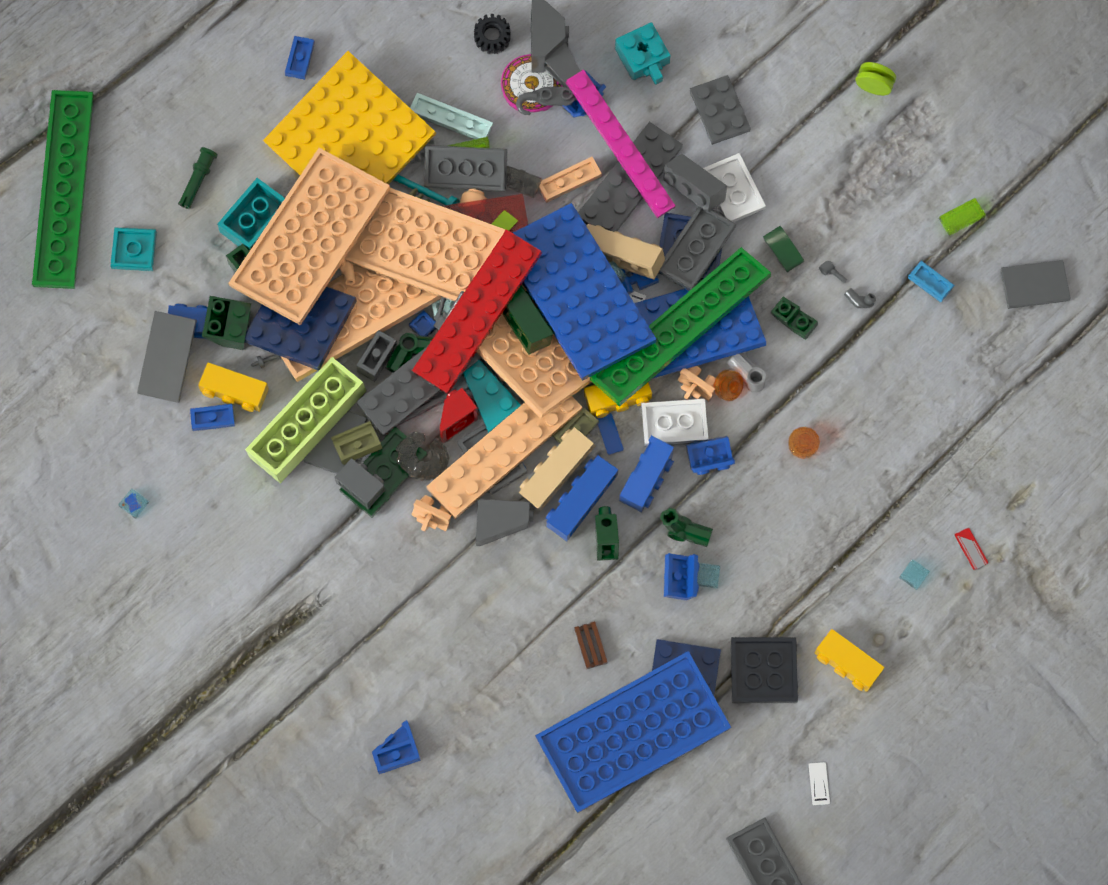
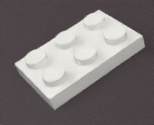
M740 153L703 168L727 185L726 199L718 205L725 218L736 222L766 208Z
M705 399L641 403L645 446L649 445L648 440L651 435L667 444L696 443L709 440Z

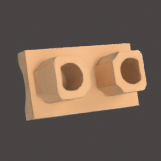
M698 366L682 369L678 381L683 384L681 389L686 392L684 396L686 400L693 396L696 399L702 397L708 402L713 397L718 380L712 375H708L704 381L698 376L702 370Z
M424 495L421 500L416 499L412 516L417 518L416 521L423 524L421 530L426 532L431 527L435 530L439 528L447 531L451 514L442 505L440 509L432 507L434 500L427 495Z

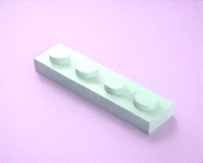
M419 93L416 94L410 107L424 120L483 143L486 142L493 127V122Z

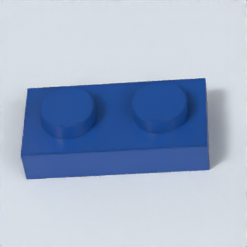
M294 36L285 69V76L306 79L315 44L313 39Z
M233 404L190 409L192 431L235 426Z

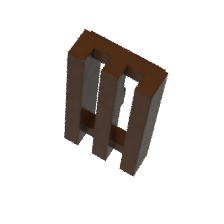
M595 621L580 627H574L586 669L607 664V658ZM591 628L593 630L598 650L602 659L600 661H598L597 655L589 633V629ZM581 631L585 632L593 663L589 662Z

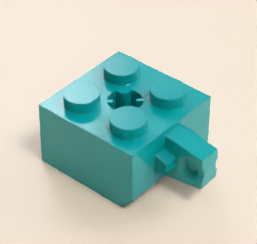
M652 22L615 39V50L632 80L645 75L646 77L650 76L655 85L663 82L660 70L670 64L671 55Z

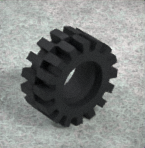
M490 14L491 17L489 18L487 15H484V19L479 18L478 23L475 24L474 41L478 48L481 47V51L487 50V54H491V51H494V54H498V50L502 52L504 47L507 48L511 40L510 25L506 22L505 18L501 19V15H497V18L494 17V14ZM489 28H496L499 30L500 36L495 40H489L485 37L484 33Z

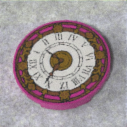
M531 54L512 60L504 69L501 78L503 96L507 103L516 110H518L516 101L521 94L533 92L542 87H562L547 71L544 73H531ZM526 100L522 104L523 109L530 112L546 111L552 107L541 105L532 100Z

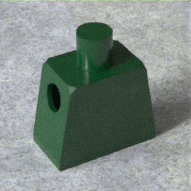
M602 506L598 508L599 515L595 516L597 561L618 560L619 535L617 514L611 513V507Z

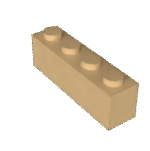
M587 224L588 230L610 265L655 279L665 261L663 248L656 244L642 242L638 238L624 236L617 231L606 230L599 225Z
M575 427L572 430L568 429L561 437L563 441L559 446L555 445L547 454L549 456L544 463L540 462L533 471L535 474L531 479H525L520 485L521 490L519 493L540 511L596 447L592 441Z

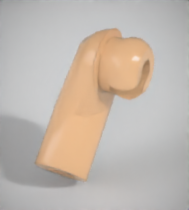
M344 259L339 269L345 277L346 285H353L356 282L354 267L349 261Z

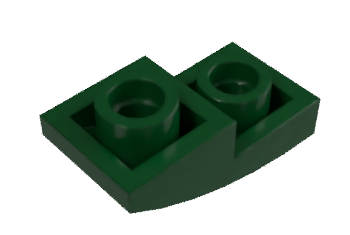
M781 225L763 236L765 242L786 272L805 262Z
M782 297L771 311V314L777 320L805 340L818 326L817 320L802 312L800 306L785 297Z

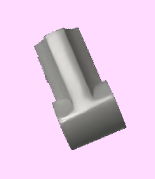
M744 353L732 356L728 361V365L746 383L748 390L760 392L764 388L766 380L764 370L758 368ZM757 377L761 381L755 383L751 380V378Z

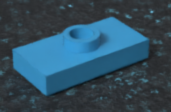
M920 261L908 276V279L939 302H942L955 286L923 261Z

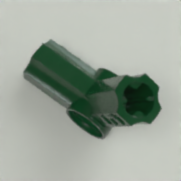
M412 333L403 334L385 368L394 373L411 360L413 355H417L425 349L434 337L415 336ZM410 340L414 343V346L407 349L403 346V342Z
M668 508L661 513L660 519L668 529L667 536L681 542L689 541L703 547L708 546L713 531L712 528L692 522L691 519L680 515L673 508Z

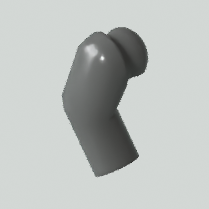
M852 288L844 294L856 308H871L876 301L875 295L869 293L866 296H859Z

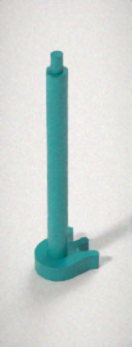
M397 175L393 179L411 189L417 188L419 193L444 204L447 209L457 210V205L460 203V200L454 196H450L448 199L401 175Z

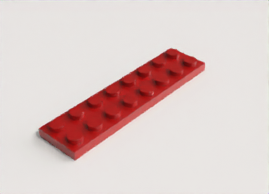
M506 229L412 371L449 394L542 252Z

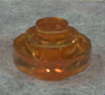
M731 369L720 372L714 382L715 394L718 398L726 401H733L738 398L743 390L744 382L742 376Z
M799 427L793 430L788 440L791 453L802 459L815 455L820 444L817 433L808 427Z

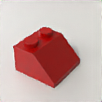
M463 388L458 391L456 389L451 391L444 401L440 424V436L443 444L478 420L477 407Z

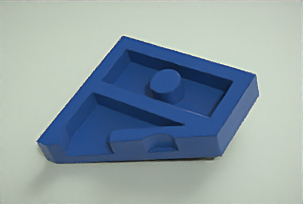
M408 720L404 721L394 734L391 733L383 744L377 746L372 751L379 774L421 761Z

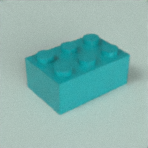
M256 178L217 223L219 232L237 246L244 244L250 252L285 198L259 178Z

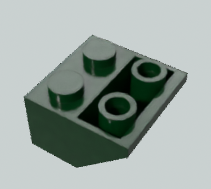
M210 296L202 337L222 347L243 350L252 303Z

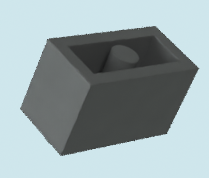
M378 330L357 363V372L375 382L396 349L397 340Z
M351 458L335 476V481L347 493L369 509L385 491L384 481L377 474L371 475L367 471V466L358 460L356 462Z

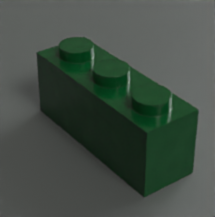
M520 286L502 315L529 355L549 346L552 341L553 331L550 325L544 321L539 308H536L533 304L529 292H525L523 287Z

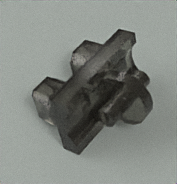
M507 166V189L535 198L542 178L529 174L525 170H518Z

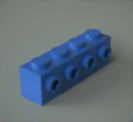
M599 455L594 460L591 458L584 467L586 471L583 475H578L571 484L573 488L570 492H565L558 501L560 505L557 509L552 508L546 516V527L565 541L570 539L618 476V469Z

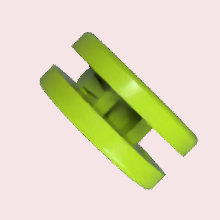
M866 62L861 64L855 81L864 91L885 96L892 92L893 84L896 81V74L882 64Z

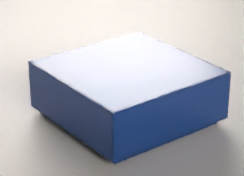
M424 310L409 323V327L418 336L428 337L437 329L434 326L436 321Z

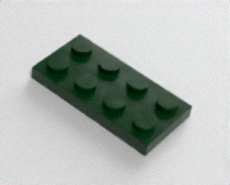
M396 427L381 442L382 449L371 453L363 462L371 475L377 474L384 481L385 491L375 503L367 509L343 488L339 489L344 496L371 518L375 516L428 455L425 450Z

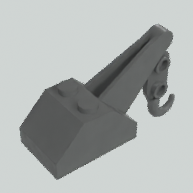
M532 0L531 73H544L547 71L563 87H542L533 92L521 94L516 101V106L523 115L531 114L530 111H526L522 107L523 102L526 100H532L545 106H568L573 104L574 101H578L566 84L567 79L580 72L568 49L569 26H565V18L545 0Z

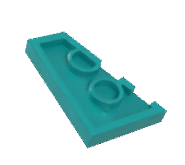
M480 360L463 372L488 433L521 406Z

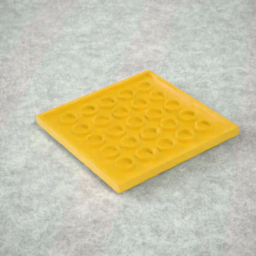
M347 51L263 141L299 175L302 174L318 148H321L389 185L437 133L355 56Z

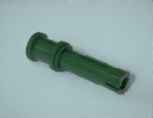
M205 147L200 149L201 154L197 162L193 164L194 171L178 202V205L183 208L185 206L186 209L191 208L205 175L210 174L211 164L218 156L211 149Z

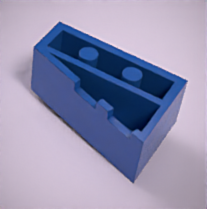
M652 435L648 440V447L644 454H641L640 461L634 471H632L619 498L620 502L641 513L645 507L647 509L650 507L654 499L651 495L655 489H660L664 481L662 478L664 472H669L674 464L672 460L674 447Z

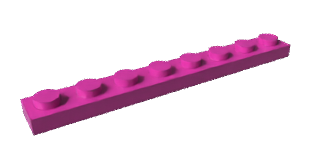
M582 70L567 79L566 84L657 219L674 209L676 205L586 72Z

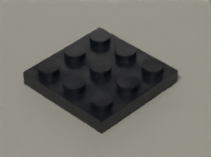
M731 637L732 703H798L796 637Z

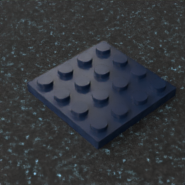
M326 286L301 325L262 304L246 332L245 343L319 371L357 302L356 297Z

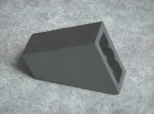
M478 499L476 546L488 544L529 528V521L533 522L534 509H530V502Z

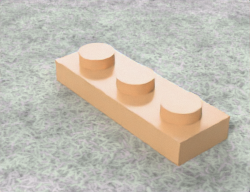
M590 157L537 182V187L547 203L602 177V173L594 158Z

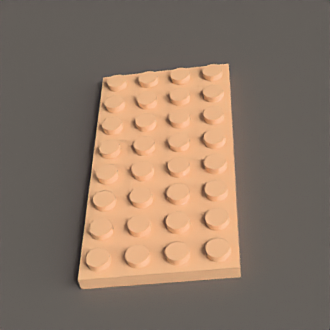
M318 148L229 281V286L301 325L389 192L390 185Z
M390 188L345 257V260L455 302L460 292H465L505 232V229Z
M352 264L355 273V284L346 285L343 274L327 284V287L356 297L357 302L322 367L331 357L335 360L371 340L378 330L385 332L440 300L442 297ZM281 357L296 382L317 371Z

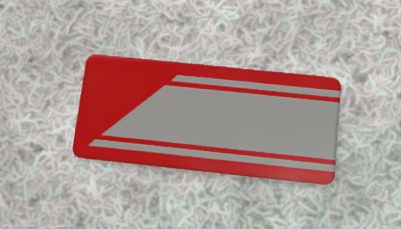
M970 528L955 534L973 570L988 564Z

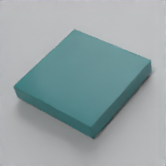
M114 227L111 269L153 271L156 229Z

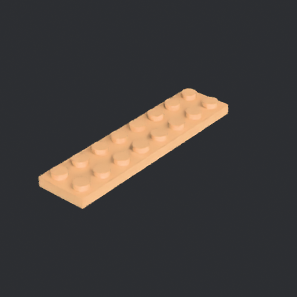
M570 397L543 418H540L524 402L427 485L428 491L456 519L582 411L583 407L573 397Z

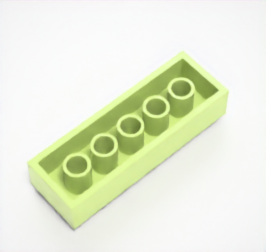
M331 357L245 449L248 456L281 484L366 392L364 383Z

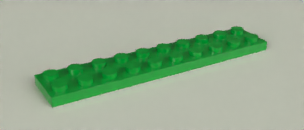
M52 90L32 278L33 287L75 289L94 100L93 92Z
M742 247L739 248L649 325V328L656 337L654 344L590 376V381L620 407L771 277V272Z

